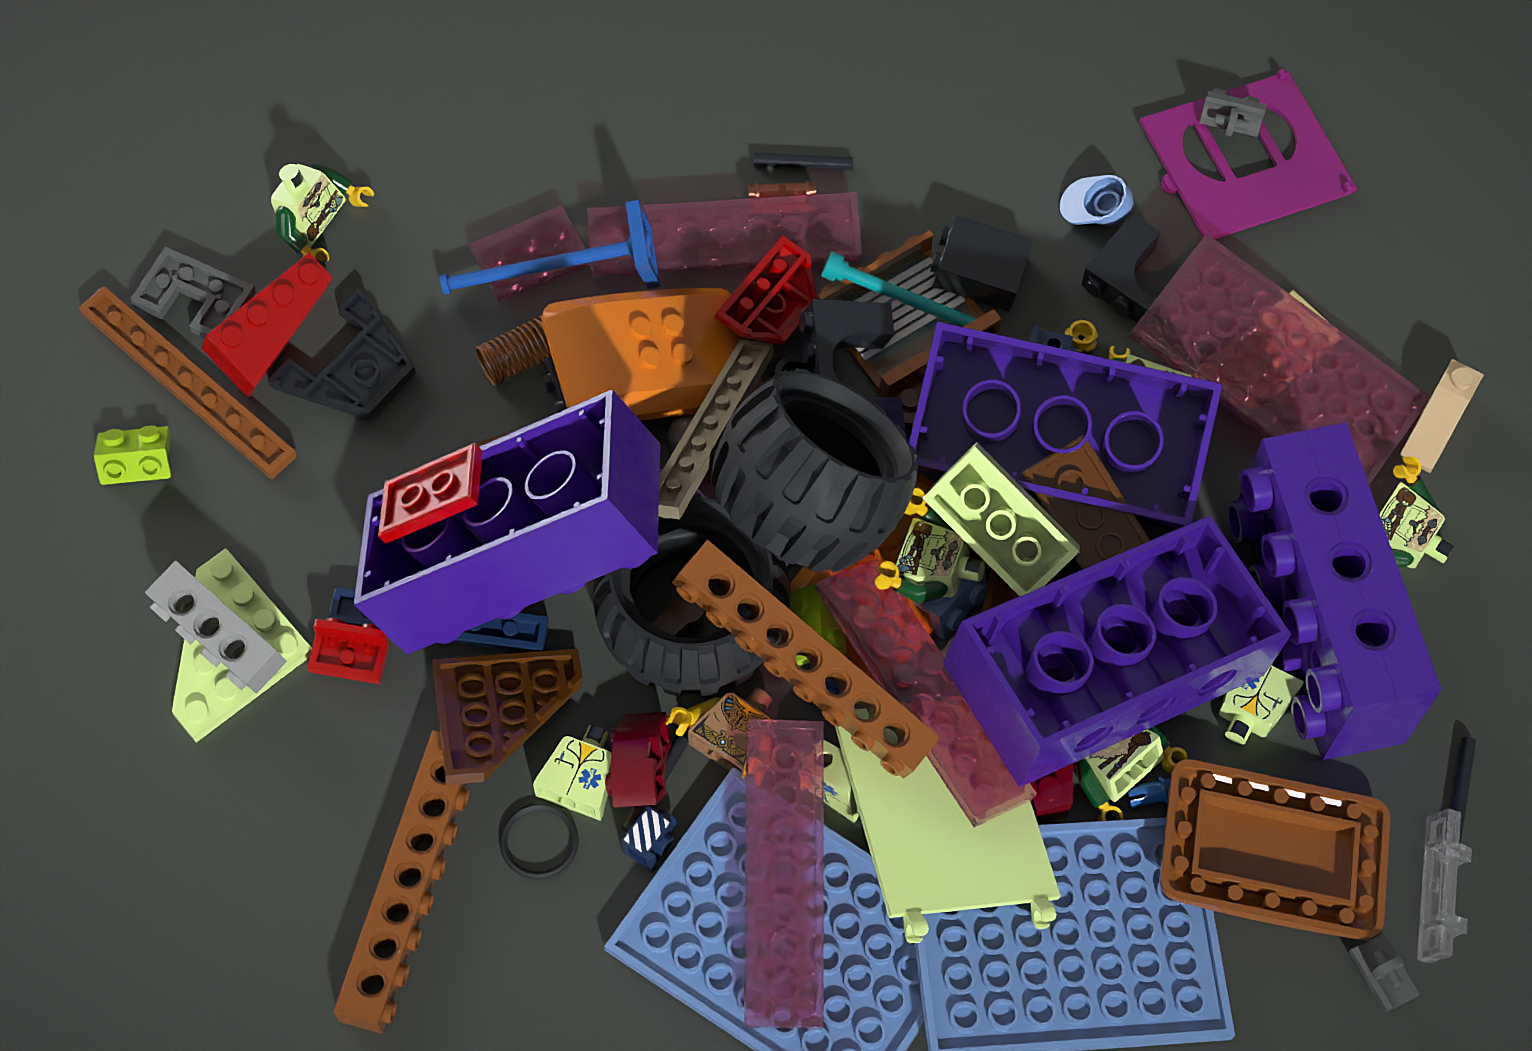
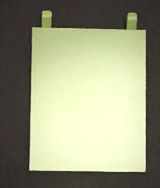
M966 701L903 705L941 737L914 772L904 779L899 775L894 776L888 773L881 766V760L870 750L867 752L860 749L852 741V735L842 726H835L888 917H903L904 933L907 942H922V936L926 935L929 930L927 921L922 914L1031 903V917L1034 927L1036 929H1045L1050 926L1049 922L1056 918L1055 908L1050 901L1058 900L1061 895L1026 786L1018 787ZM866 708L854 709L859 718L868 720L869 714ZM885 728L883 732L885 739L891 744H897L898 740L895 732Z

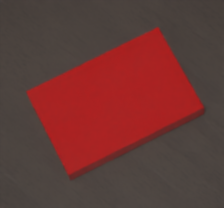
M476 443L386 481L384 484L378 537L383 542L389 543L478 505L483 452Z

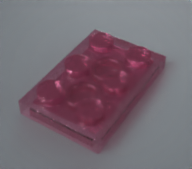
M562 205L469 243L470 251L480 270L586 249ZM591 262L489 282L488 285L497 302L500 303L588 266Z

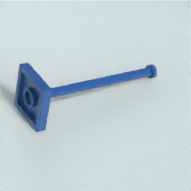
M639 200L625 202L630 237H627V241L449 276L448 273L441 274V288L443 294L446 295L451 294L453 289L625 255H631V258L634 257L635 267L647 289L661 287L651 222Z

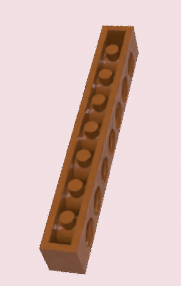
M709 540L704 543L672 582L677 586V592L682 598L690 603L696 602L706 611L707 618L714 625L720 628L725 627L736 636L735 641L742 649L750 653L754 652L762 658L764 666L769 672L777 677L783 676L793 685L794 692L801 699L807 702L812 701L823 710L822 715L828 722L837 727L842 726L849 732L855 745L868 752L870 750L881 760V766L888 773L894 776L899 775L904 779L914 772L941 738ZM708 582L721 584L724 589V595L713 594L709 589ZM738 606L749 608L753 613V620L743 619L738 613ZM767 631L777 632L781 636L782 645L772 644L767 638ZM796 655H803L808 658L811 670L800 668L796 662ZM825 680L835 681L839 686L840 694L834 695L826 689ZM855 704L863 705L867 709L869 714L868 720L861 719L856 715L854 710ZM885 728L895 732L898 740L897 744H891L885 739L883 733Z
M432 730L333 1011L338 1022L380 1034L383 1033L385 1024H391L395 1017L398 1003L394 1001L397 989L398 987L403 988L407 982L410 965L406 963L410 951H416L420 944L422 929H419L422 916H428L434 901V894L431 893L434 881H440L446 866V859L443 858L446 846H452L458 831V824L455 823L458 811L465 810L470 790L466 789L468 783L446 785V782L438 780L439 776L444 773L440 732ZM434 805H440L445 808L439 816L431 817L426 815L427 810ZM427 839L433 842L432 846L426 851L414 849V846L420 840ZM410 874L421 876L420 881L414 886L407 887L402 885L403 879ZM398 909H405L409 912L406 919L401 922L389 920L391 914ZM388 944L396 946V951L391 957L380 958L377 956L382 946ZM379 980L384 983L379 993L374 995L365 993V988L371 981Z

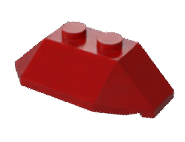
M782 235L716 312L714 318L743 338L783 345L799 326L801 312L807 308L812 299H817L814 277L810 267L812 265L811 255Z

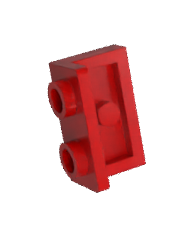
M338 618L315 619L313 627L316 636L307 665L308 671L315 674L380 685L390 648L388 636L374 624L355 626L349 625L344 620Z

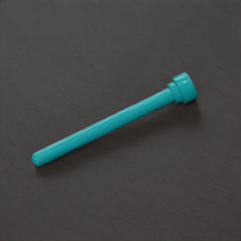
M833 251L830 252L821 277L833 282L835 279L842 281L844 278L960 327H964L976 320L964 313L848 266L849 262L843 260L844 256Z

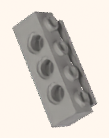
M176 560L145 591L154 601L150 608L165 622L172 617L179 624L175 631L190 645L197 640L204 646L200 654L215 667L220 663L225 665L230 670L225 676L241 691L247 685L257 694L287 662L269 643Z

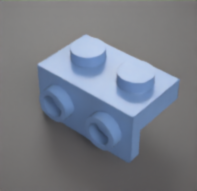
M985 568L980 582L962 578L956 595L951 598L942 597L923 604L913 601L915 606L929 614L931 624L935 627L934 634L945 640L952 631L958 630L961 622L965 620L970 610L975 605L978 606L984 601L988 586Z

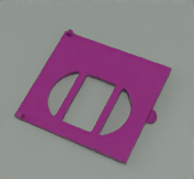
M1284 68L1280 69L1275 76L1227 91L1230 96L1241 99L1247 96L1259 98L1260 103L1266 104L1267 109L1277 113L1290 126L1295 138V151L1291 159L1287 161L1281 154L1264 122H1261L1258 138L1275 167L1236 178L1207 125L1199 123L1206 98L1140 118L1139 121L1167 172L1162 178L1161 188L1170 194L1179 193L1205 242L1348 196L1358 190L1289 71L1286 72ZM1191 125L1196 130L1224 181L1211 179L1201 174L1186 158L1182 139L1188 126Z

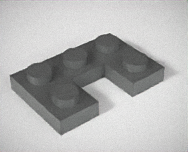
M165 247L130 301L133 307L160 319H163L179 293L204 303L189 327L193 334L205 339L208 333L251 300L256 294V290L252 284Z

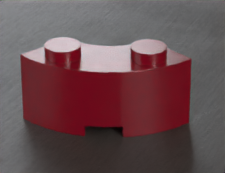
M666 711L624 714L617 727H612L611 773L606 775L605 786L607 794L609 796L612 795L613 808L657 805L666 795V761L671 748L669 728L665 724L667 719Z

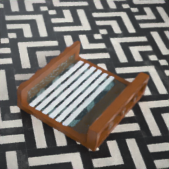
M930 230L920 236L914 235L910 237L903 246L892 252L886 251L882 253L875 262L867 267L857 268L860 271L976 319L965 325V328L992 334L1000 330L1001 318L994 309L984 314L972 299L932 287L936 273L930 272L935 257V252L932 250L933 233ZM846 279L837 284L827 285L821 290L817 298L823 300L891 303L895 335L884 349L845 348L882 397L889 396L897 389L925 374L937 322L954 325Z

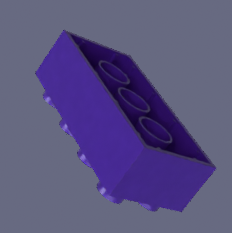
M937 322L909 444L916 451V464L920 473L942 477L977 442L1032 498L1037 499L1034 492L1069 501L1134 514L1138 522L1177 530L1192 522L1222 384ZM1085 435L1084 439L1075 447L1061 449L1080 436ZM1088 440L1128 505L1087 496L1088 488H1083L1082 494L1028 483L1022 472L1054 452H1074L1081 448Z
M613 389L480 446L483 452L478 505L385 543L378 537L384 489L368 495L354 605L406 654H410L437 642L440 644L450 643L457 639L464 631L496 618H512L520 613L524 607L558 593H574L588 581L622 567L626 569L636 568L646 562L650 556L657 554L660 443Z

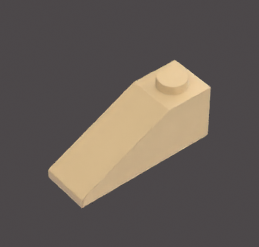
M1452 359L1399 458L1416 457L1421 463V469L1431 473L1484 374Z

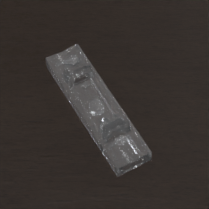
M1449 808L1427 817L1417 960L1429 964L1439 959L1451 957L1453 953V938L1461 934H1467L1468 920L1455 915L1458 867L1461 864L1471 862L1472 848L1459 843L1461 812Z

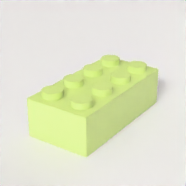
M977 442L923 496V499L1019 596L1045 586L1080 552V545Z

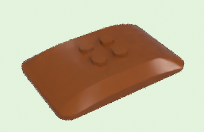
M1192 759L1179 761L1172 769L1170 775L1159 876L1160 888L1170 899L1216 912L1300 930L1370 940L1382 931L1384 925L1391 821L1390 811L1381 800L1373 797Z

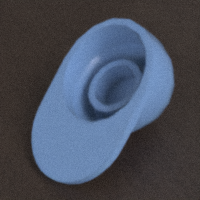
M1115 175L1082 178L1072 183L1063 193L1060 201V212L1065 220L1072 224L1097 223L1100 226L1114 227L1121 224L1130 215L1133 208V193L1126 182Z

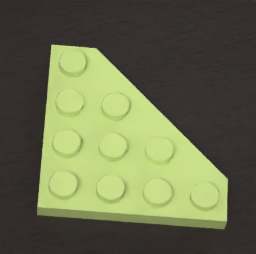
M226 548L196 570L195 578L269 643L287 662L257 694L247 685L241 691L225 676L230 671L225 665L220 663L215 667L200 654L204 646L197 640L190 645L184 639L172 713L195 742H198L310 657L312 650L311 646Z

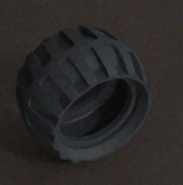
M796 369L793 372L785 370L758 386L730 417L715 452L711 484L715 486V497L719 505L725 508L730 515V520L738 528H742L751 536L753 541L759 546L779 555L786 562L808 567L812 571L831 570L832 572H838L871 554L896 528L908 507L915 487L918 465L916 464L917 454L914 447L906 439V434L901 427L896 425L881 407L866 399L856 389L850 386L847 387L835 381L834 378L822 373L820 375L810 373L805 369Z
M694 494L680 519H666L658 516L657 554L650 556L646 562L636 568L626 569L622 567L595 578L593 583L595 619L600 634L611 655L619 664L628 669L632 677L646 686L658 685L663 688L664 693L675 696H682L683 692L700 693L701 697L717 694L719 688L729 684L731 687H735L749 679L756 668L763 666L764 660L756 653H750L742 649L735 641L736 636L727 629L705 637H676L656 629L638 612L633 601L636 588L650 570L671 558L695 555L704 543L709 540L787 608L790 609L791 603L790 580L785 561L767 548L764 549L759 546L742 528H738L730 520V515L723 506L719 505L717 500L703 498L701 494ZM746 607L741 617L745 620H753V613ZM767 631L768 640L772 644L778 645L781 636L775 631Z

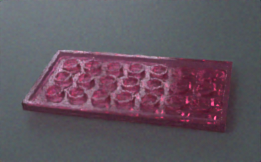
M1208 234L1203 237L1129 334L1130 338L1172 369L1191 375L1192 378L1222 384L1219 403L1266 438L1347 422L1369 485L1431 398Z

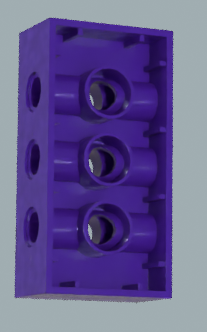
M1347 422L1264 438L1260 443L1251 468L1243 469L1240 473L1241 493L1238 500L1229 501L1227 516L1234 540L1237 543L1250 541L1257 564L1250 565L1248 572L1292 634L1275 658L1274 664L1276 668L1284 672L1293 671L1294 677L1304 681L1299 690L1300 695L1293 697L1291 701V712L1296 731L1302 740L1315 738L1322 761L1404 744L1440 693L1441 687Z
M1208 516L963 620L943 665L1020 788L1263 677L1292 634L1212 517Z

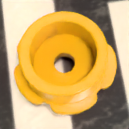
M1075 321L1065 331V335L1073 336L1071 346L1078 347L1077 352L1079 353L1084 350L1089 352L1097 345L1098 333L1095 326L1089 321ZM1078 336H1083L1084 339L1080 340Z

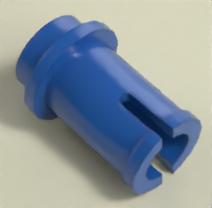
M1159 775L1154 781L1134 785L1125 793L1126 796L1142 795L1127 799L1129 808L1132 810L1158 802L1166 805L1170 778H1162Z

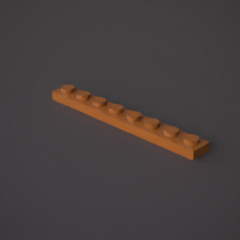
M105 286L79 307V311L84 318L271 480L275 478L297 457L293 448Z

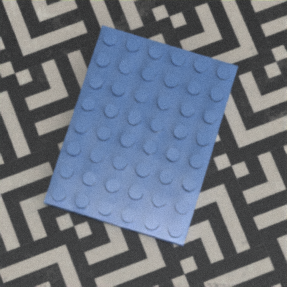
M733 767L604 946L605 951L754 1051H907L925 1024L915 944L907 942L905 938L903 917H888L872 856L762 785H756V781L747 775L744 779L741 778L742 772Z
M1166 818L1038 825L1061 895L1058 900L1050 901L1055 908L1056 918L1049 922L1050 926L1048 928L1036 929L1034 927L1031 917V903L922 914L927 921L929 930L926 935L922 936V942L914 944L928 1051H1084L1232 1040L1235 1037L1214 912L1170 899L1160 888L1159 876Z

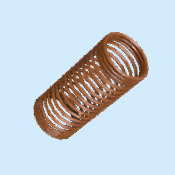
M539 315L538 319L534 318L532 322L528 321L527 324L523 323L521 327L517 326L516 330L512 329L511 332L507 331L505 335L501 334L499 338L495 337L494 341L490 339L489 343L484 342L482 345L476 346L477 358L491 384L494 386L500 385L504 380H508V376L510 378H513L514 374L518 376L519 371L524 373L525 369L529 370L530 366L534 368L535 363L540 365L541 360L544 362V358L552 356L541 323V315Z

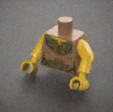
M754 688L745 701L734 693L729 692L723 698L715 697L687 709L675 707L671 710L665 721L666 725L669 723L679 725L675 732L678 736H683L686 729L690 728L688 730V744L729 772L733 767L742 772L741 778L743 779L746 775L748 777L754 775L757 777L756 785L760 786L762 784L764 774L775 761L776 736L772 731V719L763 713L772 702V698L760 688Z

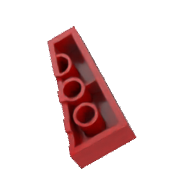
M309 252L208 333L201 349L249 399L283 349H285L296 331L326 292L333 277Z

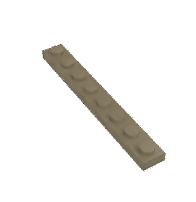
M739 340L659 475V517L666 519H680L714 460L718 443L727 422L740 404L754 391L774 356L773 343Z

